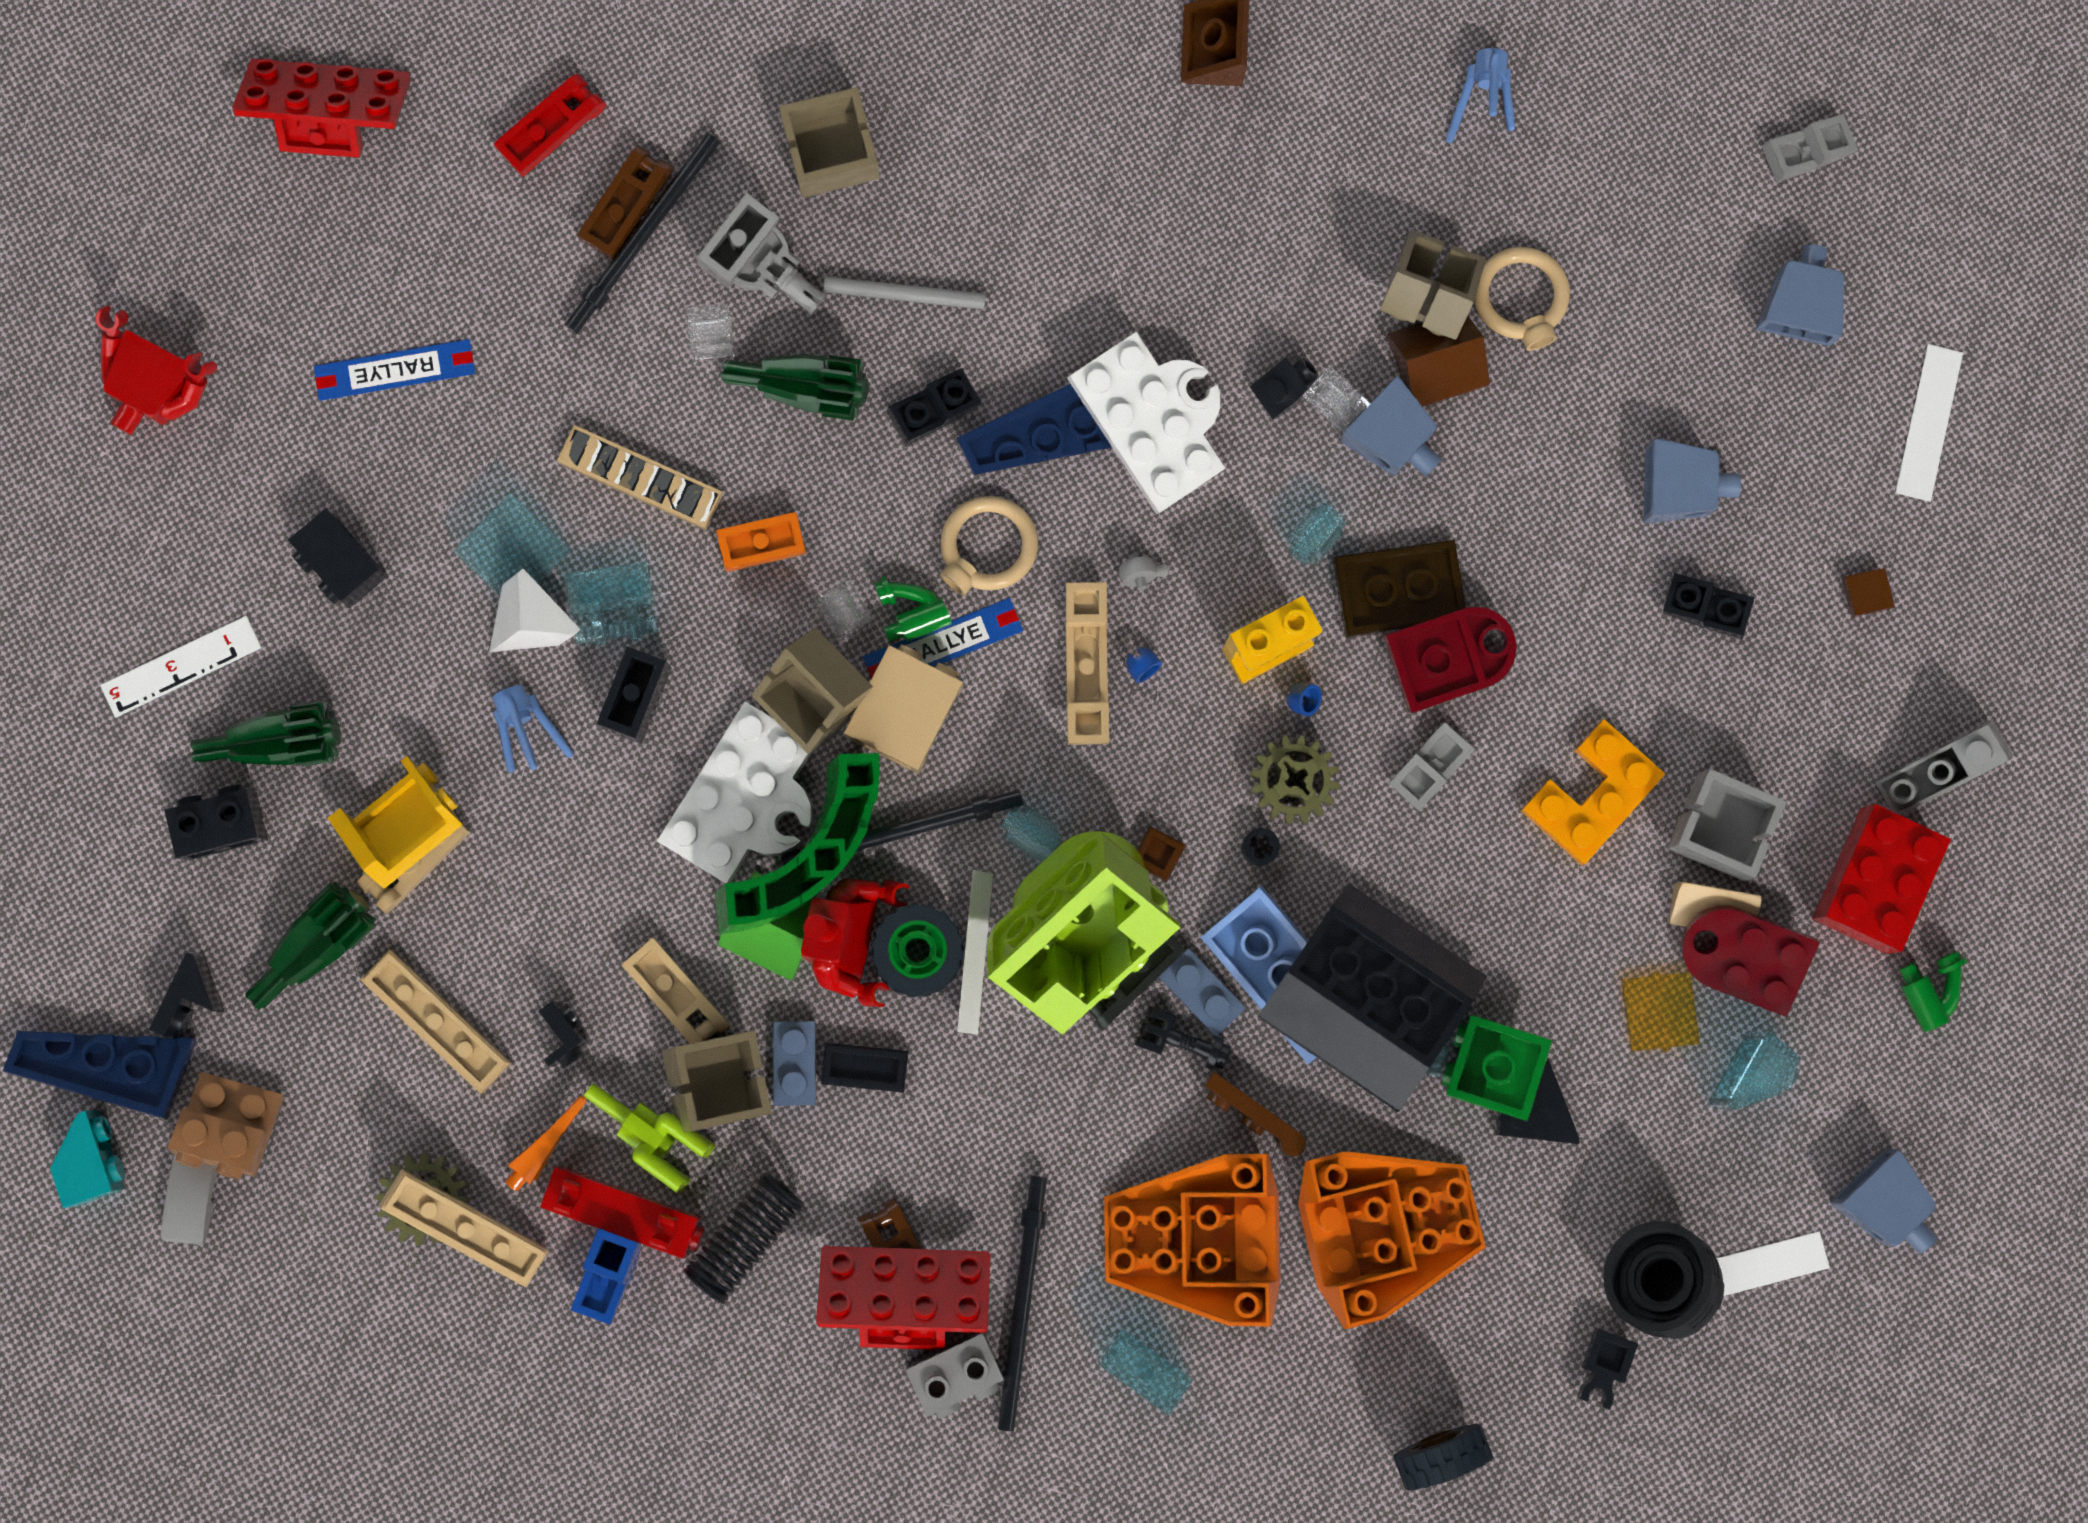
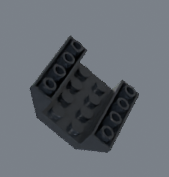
M1348 883L1258 1015V1018L1393 1110L1399 1112L1472 1005L1487 975Z

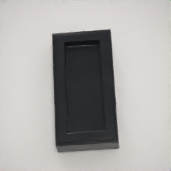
M825 1043L821 1084L904 1093L909 1051Z

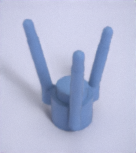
M1497 48L1481 49L1476 53L1475 64L1467 66L1466 81L1446 137L1447 143L1454 141L1475 81H1478L1480 88L1489 90V115L1492 117L1497 114L1498 89L1502 86L1507 129L1509 131L1515 129L1510 85L1511 70L1507 68L1508 53L1504 50Z
M516 685L506 688L492 697L497 708L493 715L498 724L508 772L512 773L515 770L508 727H514L529 768L536 770L538 767L523 726L524 723L531 720L530 712L534 713L567 758L573 757V751L541 709L535 694L527 696L524 687Z

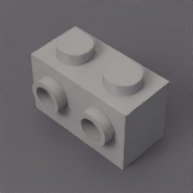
M974 1333L945 1347V1350H939L907 1365L905 1369L926 1417L936 1413L938 1419L960 1410L961 1405L959 1402L972 1395H975L978 1401L1000 1390L997 1383L1004 1380V1374L985 1333Z

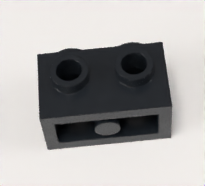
M231 785L218 789V796L202 800L201 795H194L176 800L177 807L164 810L175 858L191 861L268 841L257 793L243 789L242 785Z

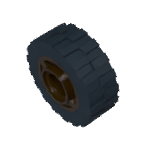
M1477 1423L1433 1434L1401 1449L1393 1455L1401 1480L1407 1491L1424 1489L1451 1481L1484 1466L1494 1458L1481 1424Z

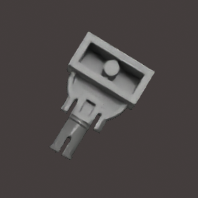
M746 193L697 256V265L729 290L735 284L746 290H761L771 299L776 296L777 291H780L812 315L818 308V304L822 303L827 294L821 292L794 269V267L797 268L801 260L789 251L785 236L777 228L779 217L750 194Z

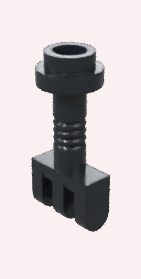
M1151 1006L1148 1007L1146 1014L1154 1019H1160V1025L1157 1027L1143 1022L1140 1030L1155 1035L1154 1041L1152 1043L1148 1039L1137 1037L1134 1045L1159 1055L1163 1054L1166 1044L1176 1048L1180 1047V1049L1188 1050L1192 1054L1208 1059L1206 1068L1214 1070L1217 1067L1223 1070L1231 1050V1046L1224 1043L1225 1039L1217 1036L1213 1044L1200 1038L1196 1039V1037L1191 1035L1188 1036V1034L1172 1028L1176 1019L1175 1015Z

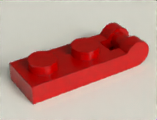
M574 74L493 143L496 150L522 178L587 121L596 118L605 109L606 102L598 94H592L587 89L588 83L580 74ZM576 99L580 105L572 111L566 103Z

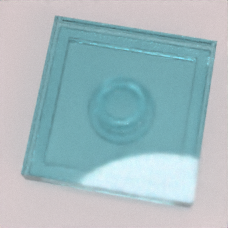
M510 493L453 552L500 596L502 585L521 569H524L539 584L571 550L516 496Z

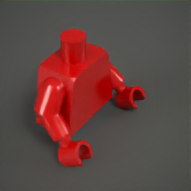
M107 305L101 308L96 313L95 320L97 326L103 330L101 332L100 353L101 381L104 384L103 392L121 403L110 424L132 436L143 416L163 426L169 420H176L196 409L200 404L207 384L206 376L212 375L217 371V364L214 361H210L201 366L202 352L191 354L183 360L127 329L122 333L119 328L128 322L129 316L124 310L118 311L115 314L114 322L110 317V306Z
M845 878L838 881L827 892L826 896L814 897L812 899L808 918L803 924L804 938L801 956L812 964L816 981L822 988L851 998L857 995L860 1004L866 1007L885 1006V1004L877 1002L874 995L876 990L889 991V987L882 982H865L860 984V980H862L876 914L878 904L876 901L880 898L885 904L899 908L905 907L907 902L896 900L895 894L901 887L909 889L910 887L907 884L886 880L879 886L877 881Z

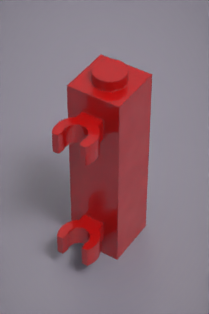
M564 1166L554 1168L540 1208L600 1228L681 1259L688 1257L690 1250L693 1252L698 1251L705 1232V1228L699 1226L702 1219L700 1215Z

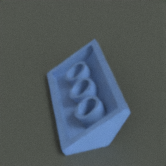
M1263 886L1259 887L1200 937L1261 1010L1309 941ZM1283 1035L1307 1064L1317 1058Z

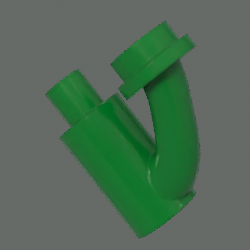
M885 575L880 577V581L874 583L883 606L889 603L891 606L896 604L894 597L910 599L920 604L916 608L896 615L898 622L883 627L889 643L902 637L905 638L906 642H909L952 624L942 597L939 598L932 591L913 584L888 582Z
M1959 950L1936 960L1939 967L1936 969L1938 974L1946 973L1945 988L1941 999L1929 976H1921L1915 963L1908 964L1899 969L1906 983L1901 986V989L1923 1032L1931 1031L1950 1021L1949 1017L1957 1008L1961 993V966L1968 962L1966 957L1961 956Z

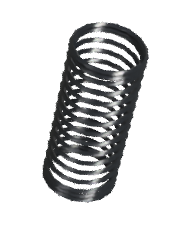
M763 1173V1176H760L757 1183L772 1194L790 1213L776 1205L755 1187H751V1190L768 1203L783 1220L765 1209L749 1194H745V1198L768 1216L778 1228L761 1218L744 1202H739V1205L757 1219L771 1235L754 1225L740 1211L733 1209V1213L753 1228L766 1243L750 1234L730 1216L727 1217V1220L746 1235L759 1250L746 1243L728 1226L720 1224V1227L742 1244L754 1258L739 1250L718 1231H714V1235L735 1251L747 1265L735 1259L716 1241L708 1239V1242L722 1255L731 1260L742 1274L728 1266L708 1247L702 1246V1250L724 1267L736 1281L724 1275L700 1253L696 1254V1258L720 1276L730 1289L717 1282L705 1269L694 1261H689L690 1265H686V1268L683 1269L685 1275L699 1289L718 1303L725 1304V1300L729 1299L727 1292L734 1293L735 1288L733 1285H741L739 1277L746 1278L747 1273L745 1270H753L751 1262L759 1263L757 1255H765L763 1247H772L769 1240H778L775 1232L784 1233L781 1224L784 1226L790 1225L787 1217L791 1219L796 1218L793 1209L802 1211V1208H804V1203L793 1192L768 1173Z

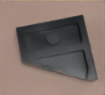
M1549 1058L1546 1061L1528 1122L1498 1112L1496 1135L1579 1144L1578 1133Z

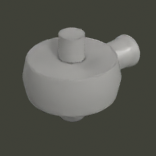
M1137 553L1130 554L1128 556L1129 560L1122 563L1119 567V578L1122 584L1126 587H1137L1139 591L1145 590L1147 583L1153 581L1156 577H1166L1168 575V566L1166 564L1156 565L1152 558L1146 556L1139 557Z

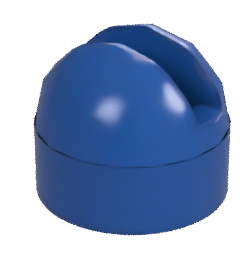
M1139 647L1136 649L1139 656L1135 658L1130 653L1126 660V668L1136 683H1142L1152 677L1163 664L1153 651L1148 648Z
M1309 682L1294 683L1290 687V693L1286 694L1285 697L1288 707L1295 713L1304 716L1313 715L1321 704V689L1319 686Z

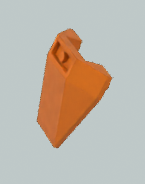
M1349 1151L1305 1161L1298 1207L1317 1288L1344 1329L1386 1319L1486 1248L1466 1165Z
M1224 1154L1104 1197L1105 1282L1227 1326H1272L1281 1272L1279 1194L1269 1154Z

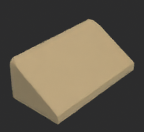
M1678 882L1674 884L1668 924L1686 927L1700 912L1711 907L1723 905L1737 907L1758 915L1762 896Z

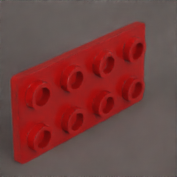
M268 58L251 59L232 109L235 116L273 119L279 150L282 152L360 158L363 151L360 126L385 129L396 128L411 78L410 73L407 71H395L392 69L360 68L350 65H324L311 62H288Z
M823 1246L821 1249L816 1325L823 1328L859 1329L860 1347L945 1350V1332L985 1333L988 1331L991 1254L988 1251Z

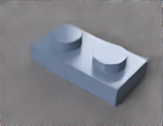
M1189 948L1158 977L1214 1037H1217L1246 1009Z
M816 1021L773 1022L774 1106L816 1105Z

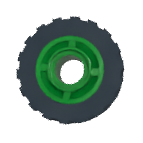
M911 904L908 907L902 906L897 908L892 914H888L875 931L871 950L874 969L881 978V981L899 995L903 994L911 998L928 997L945 989L956 977L964 952L962 936H960L955 922H952L943 911L940 912L930 905L919 906V904ZM920 940L928 946L929 956L924 961L914 962L907 957L905 948L911 941Z

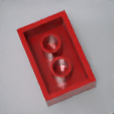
M1877 804L1860 808L1812 920L1885 954L1903 952L1951 839Z

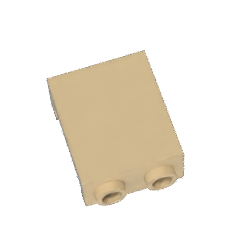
M903 644L900 645L899 649L889 645L870 681L873 688L857 706L844 735L847 739L920 774L927 761L926 756L956 697L963 689V682L957 679L959 673L954 669L941 663H937L934 668L921 661L923 655L918 651Z

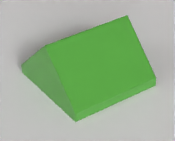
M754 871L749 879L760 877L763 874ZM812 898L786 916L761 927L721 934L718 945L793 981L804 959L801 956L804 938L803 924L808 918Z

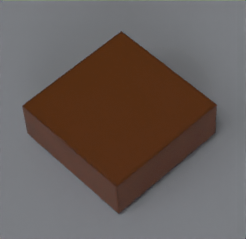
M1885 568L1842 578L1851 618L1886 611L1895 607Z
M1149 826L1137 850L1149 874L1167 882L1186 845Z

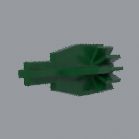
M810 354L764 357L762 364L725 360L723 363L724 370L721 373L722 381H725L726 384L758 388V391H762L766 398L807 412L821 413L824 417L854 421L855 417L858 418L859 407H862L863 403L866 402L869 391V382L866 379V373H863L865 363H862V359L829 355V358Z
M321 700L290 705V710L266 712L227 727L226 735L192 740L190 743L193 750L191 757L194 762L198 761L199 763L229 758L231 762H241V764L302 765V767L334 762V757L339 756L336 745L341 744L340 726L337 719L334 718V710L329 711L328 702H322Z
M330 882L307 904L309 909L305 910L290 925L268 958L267 963L271 968L245 993V997L252 1001L255 1008L259 1010L261 1008L264 1009L288 985L290 987L295 983L300 985L339 959L347 950L353 949L376 927L374 923L376 918L368 913L370 911L368 903L358 892L352 889L348 890L346 886L341 888L337 882L333 884Z

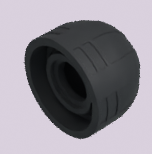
M1646 1222L1624 1233L1610 1250L1605 1262L1603 1275L1605 1293L1616 1314L1639 1331L1655 1337L1681 1339L1699 1332L1719 1310L1724 1296L1725 1284L1723 1282V1275L1713 1250L1691 1231L1672 1222Z

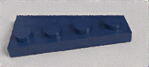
M18 1031L2 1071L10 1075L167 1120L197 1040L184 1037L175 1039L158 1038L157 1036L125 1037L109 1034L75 1035L73 1033Z

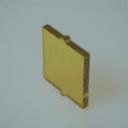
M1656 971L1652 972L1651 976L1621 979L1631 1052L1660 1049L1662 1052H1668L1670 1047L1700 1044L1690 972L1661 975Z

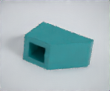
M87 1110L77 1113L50 1167L63 1209L78 1207L125 1189L122 1182L125 1179V1169L121 1159L117 1155H113L109 1140L112 1139V1130L106 1117L100 1116L99 1110Z

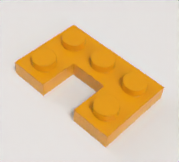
M1605 719L1601 720L1574 750L1604 777L1603 781L1586 800L1579 805L1549 779L1520 810L1581 866L1590 860L1665 775L1657 765Z

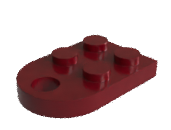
M1484 607L1458 609L1383 635L1408 713H1414L1498 683L1512 668L1517 651L1515 634L1510 624L1499 613ZM1492 629L1499 631L1504 639L1502 648L1496 653L1488 652L1483 644L1485 634Z
M1723 905L1711 907L1700 912L1688 923L1681 940V952L1689 972L1703 985L1787 1017L1820 941L1815 937L1740 908ZM1709 930L1716 934V942L1712 948L1699 950L1694 947L1693 939L1700 931Z

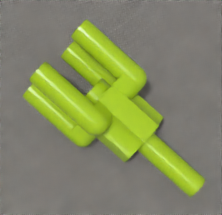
M595 1083L584 1094L585 1098L622 1124L616 1136L634 1149L632 1154L633 1161L676 1193L678 1191L682 1193L691 1182L689 1177L663 1159L678 1140L701 1158L705 1157L706 1159L716 1147V1144L697 1130L684 1133L681 1122L674 1114L663 1113L659 1115L642 1102L632 1111Z

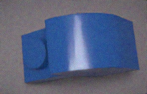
M598 1228L582 1268L586 1271L570 1310L612 1325L625 1289L630 1284L641 1244Z

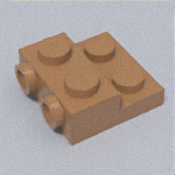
M201 1072L187 1109L182 1108L167 1148L174 1155H177L175 1161L185 1166L200 1169L201 1164L206 1163L217 1166L216 1173L228 1178L240 1180L242 1174L256 1177L284 1097L280 1093Z

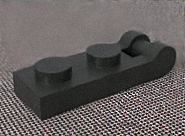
M1173 936L1167 939L1149 956L1148 961L1139 971L1131 972L1119 983L1117 990L1113 994L1117 1000L1109 1008L1100 1000L1089 1010L1096 1019L1093 1023L1103 1031L1171 966L1186 949Z

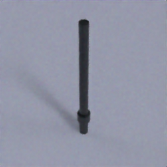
M709 133L705 135L596 283H590L581 294V303L564 324L570 331L578 334L595 310L601 311L609 300L607 294L720 144L714 136Z
M1020 789L990 798L985 794L971 798L972 803L869 830L866 832L857 851L972 819H977V822L991 819L994 813L1024 805ZM801 849L782 854L783 866L790 862Z
M1035 1175L1030 1177L1027 1207L1022 1208L1020 1225L1024 1226L997 1428L1003 1431H1014L1040 1229H1045L1047 1211H1043L1047 1177Z

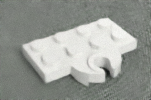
M1135 332L1067 377V379L1154 512L1159 514L1226 469L1203 435L1215 423L1219 413L1220 391L1217 385L1208 389L1201 401L1190 398L1186 389L1188 381L1191 379H1202L1209 371L1189 360H1172L1158 366L1138 333Z
M744 702L657 842L724 883H731L750 851L764 856H781L796 849L802 842L794 835L784 836L780 834L778 822L784 815L794 814L798 816L803 827L809 829L812 827L814 806L808 793L795 781L811 753L808 755L772 717Z

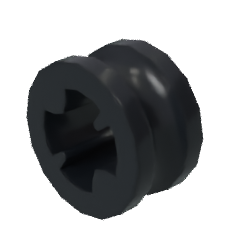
M1254 829L1242 841V854L1246 861L1252 865H1268L1279 854V839L1269 829ZM1259 836L1266 837V845L1272 848L1270 855L1267 856L1264 853L1262 859L1255 857V849L1249 846L1252 838L1258 841Z

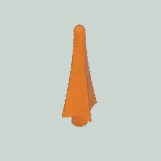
M579 1096L546 1132L508 1164V1167L514 1170L505 1180V1183L511 1189L519 1191L526 1181L528 1184H531L533 1180H538L562 1136L586 1104L587 1099L584 1096Z

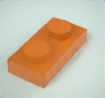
M796 512L716 530L726 572L806 554Z

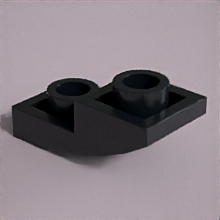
M961 368L928 383L924 390L890 405L886 412L905 446L969 413L980 406L981 401Z
M1674 573L1663 613L1708 630L1743 639L1755 597L1716 588L1712 582Z

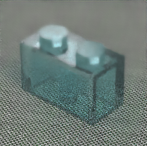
M1123 1326L1119 1328L1097 1360L1099 1366L1168 1416L1193 1381L1188 1373Z

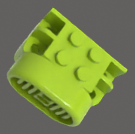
M1084 832L1063 842L1018 886L1013 898L1012 909L994 926L987 940L988 978L1063 1035L1102 998L1107 999L1112 996L1117 990L1119 983L1131 972L1139 971L1146 964L1149 956L1181 928L1180 923L1168 914L1169 905L1166 895L1150 882L1149 872L1144 866L1140 853L1129 841L1109 832Z

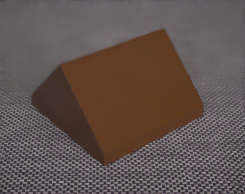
M1198 0L1184 5L1181 82L1185 84L1221 86L1243 85L1247 68L1249 0Z
M1467 316L1456 340L1447 336L1433 334L1427 328L1422 327L1423 322L1387 334L1401 379L1422 407L1490 385L1484 336L1469 316Z

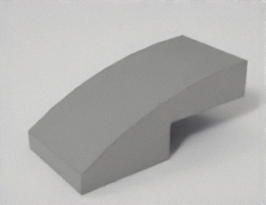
M1844 114L1810 123L1801 131L1770 139L1762 145L1776 182L1818 169L1858 151Z
M1444 721L1388 784L1420 811L1447 782L1450 776L1475 751V748Z
M174 1155L165 1197L161 1239L168 1242L205 1245L214 1209L211 1197L217 1176V1166L202 1163L200 1169L192 1168L176 1162L177 1155Z

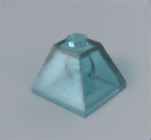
M1770 1032L1746 1033L1707 1105L1713 1109L1736 1110L1781 1095L1783 1090H1790L1796 1082L1800 1072L1796 1066L1801 1057Z

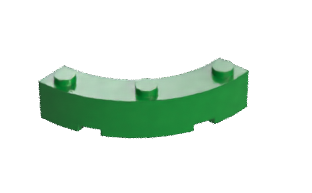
M879 753L838 754L827 765L826 797L822 813L811 837L801 851L781 868L757 878L725 883L715 892L718 934L741 932L778 920L801 907L838 876L856 853L867 832V825L871 818L873 805L878 796L880 777Z

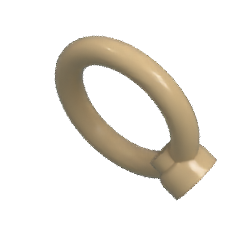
M1512 247L1494 254L1485 262L1474 305L1482 321L1491 330L1508 338L1523 339L1526 350L1534 351L1553 343L1557 339L1553 328L1561 321L1567 311L1570 301L1569 282L1561 265L1547 253L1531 247ZM1514 263H1527L1540 268L1549 277L1554 289V298L1550 309L1544 316H1535L1523 323H1515L1503 318L1495 311L1489 298V287L1495 274L1505 266Z
M981 496L962 503L950 514L942 529L940 540L941 553L947 567L940 573V576L951 589L962 596H965L972 587L980 590H1000L1017 583L1029 572L1037 556L1038 536L1033 521L1019 505L1002 497ZM995 512L1002 514L1012 520L1019 529L1022 539L1021 553L1017 561L1003 572L997 574L979 573L968 561L961 558L958 553L957 536L960 528L970 517L979 513Z

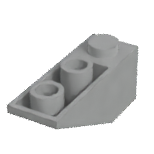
M1991 719L1886 775L1875 783L1890 810L1902 815L2009 761L2013 754L1995 722Z

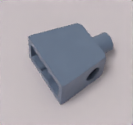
M1815 244L1804 245L1800 262L1790 260L1779 269L1755 330L1829 347L1842 336L1844 274L1841 271L1824 268L1828 252L1827 248Z
M1397 376L1345 430L1340 439L1345 446L1394 476L1409 462L1421 474L1427 477L1443 460L1425 444L1437 430L1436 423Z
M1654 439L1645 448L1643 523L1706 517L1717 510L1718 497H1739L1741 476L1737 473H1719L1718 452L1663 439Z
M1885 1149L1829 1202L1839 1212L1883 1245L1896 1247L1905 1239L1920 1254L1929 1249L1937 1240V1236L1923 1222L1936 1209V1204L1899 1150Z

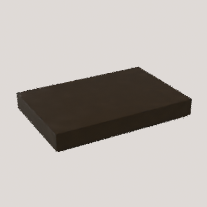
M1455 540L1335 556L1333 558L1345 639L1394 632L1458 609L1466 608Z

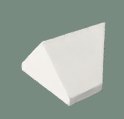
M521 569L502 585L489 652L559 646L574 636L580 628L524 569Z

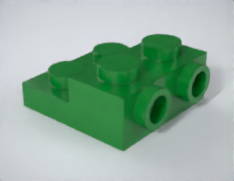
M1470 1015L1468 1024L1461 1022L1456 1034L1454 1046L1460 1048L1456 1063L1448 1062L1443 1076L1442 1086L1448 1087L1446 1095L1465 1103L1528 1122L1553 1041Z

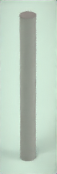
M825 276L824 293L985 309L986 293Z

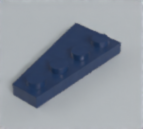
M1071 384L956 438L973 476L1112 448Z

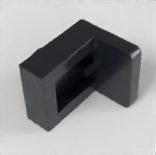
M1295 355L1284 358L1252 384L1250 389L1271 418L1277 419L1306 395L1316 392L1322 386L1316 379L1318 372L1314 365L1308 359Z
M551 1001L540 1009L539 1013L563 1045L546 1057L544 1061L548 1067H555L560 1064L562 1068H565L583 1055L580 1047L588 1041L577 1027L582 1021L568 1003L561 1006L559 1002Z

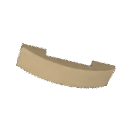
M1107 582L1066 583L1068 745L1109 744Z

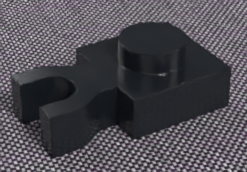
M1595 1327L1582 1364V1368L1592 1372L1588 1380L1580 1386L1577 1398L1588 1402L1590 1392L1595 1388H1600L1603 1397L1599 1406L1610 1410L1614 1401L1613 1382L1616 1380L1625 1384L1638 1343Z

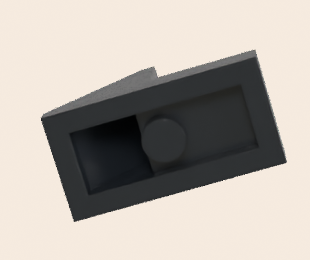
M186 952L149 1030L162 1036L177 1037L178 1032L185 1031L193 1017L194 1010L191 1009L193 1003L213 1012L224 1013L223 1004L205 957Z

